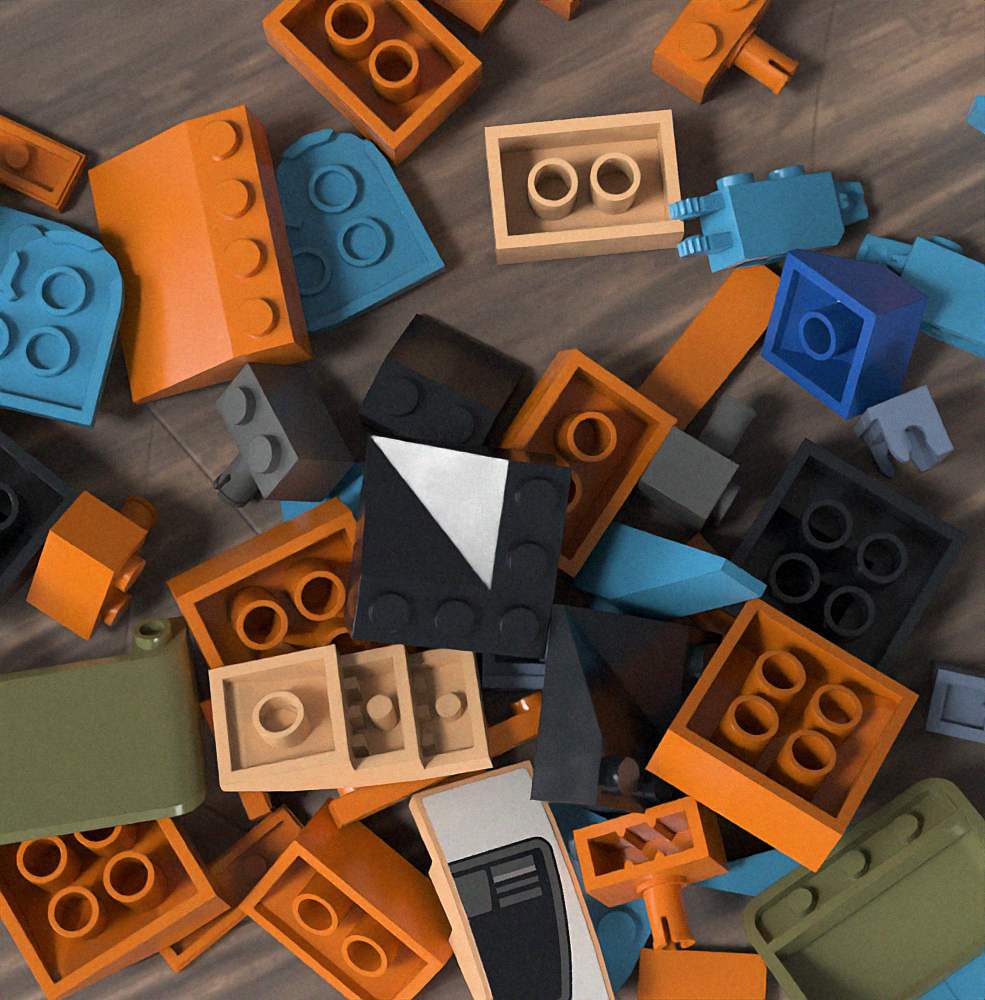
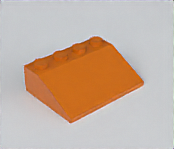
M245 104L186 120L88 170L102 246L119 264L125 283V305L119 333L133 403L139 405L233 380L247 362L290 365L313 359L265 126Z

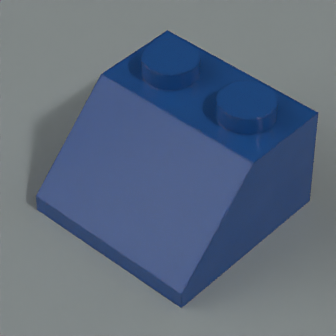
M801 249L788 251L760 356L842 418L849 420L862 415L867 408L899 396L929 297L883 265Z

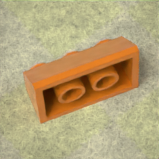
M329 797L238 907L349 1000H412L453 954L452 947L448 941L453 930L432 881L360 821L338 830L328 809L329 804L334 799ZM302 859L306 861L305 864L280 883Z

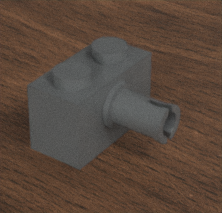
M247 362L215 402L240 451L226 470L214 481V489L220 490L217 494L219 498L232 507H245L258 488L265 500L322 503L355 464V460L304 367Z
M723 394L720 404L697 439L673 426L642 475L634 497L695 534L700 533L706 521L718 527L741 489L739 485L731 481L739 465L731 461L730 457L750 423L755 420L757 413L738 399Z

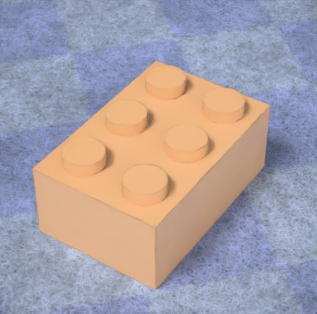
M671 109L485 127V150L497 265L678 248L677 244L682 242L684 222L671 220L668 205L681 201Z

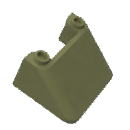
M183 616L167 619L151 617L140 621L133 629L132 653L0 674V845L180 816L194 810L204 801L207 793L204 714L199 704L204 702L189 628Z
M943 778L921 780L843 834L816 873L801 864L754 897L743 913V931L790 1000H917L985 952V820L961 790L951 781Z

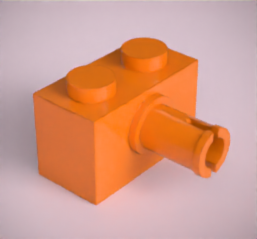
M690 0L654 50L651 72L701 105L727 67L730 69L733 65H736L771 89L775 95L779 96L786 87L785 83L789 82L797 71L800 62L796 59H791L755 34L758 24L770 9L772 0Z
M84 490L49 530L26 601L86 641L93 637L103 623L113 627L123 616L133 596L127 591L135 583L146 564V560L139 556L147 533L157 525L159 520L155 507L140 496H128L123 502L122 507L116 511Z
M691 796L647 808L645 809V814L630 813L573 831L587 894L609 908L641 898L644 899L654 940L653 948L657 953L677 951L676 942H680L683 949L695 943L694 935L691 933L682 889L689 884L730 873L715 811Z

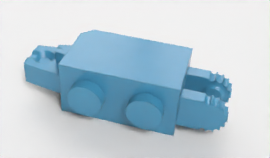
M795 165L772 171L767 174L769 180L755 182L752 172L735 174L716 181L717 191L707 196L689 198L668 205L671 220L687 221L699 217L703 232L702 235L688 237L683 242L677 244L680 259L708 255L712 273L785 262L788 251L794 249L814 252L819 249L836 246L845 232V226L869 217L867 206L864 203V191L861 182L833 181L831 171L806 174L804 165Z
M867 234L854 260L883 265L929 297L918 332L985 360V265L963 256L964 249L960 245L939 236H930L928 241L917 236L914 243L909 245Z

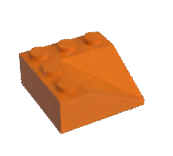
M337 496L166 581L209 669L333 644L336 645L340 656L396 645L393 643L351 639L343 623L357 522L351 510ZM405 645L408 655L418 653L415 646Z
M759 598L751 599L746 602L668 728L645 769L816 873L845 832L920 695Z
M177 816L0 845V917L48 1000H61L177 943L231 908Z

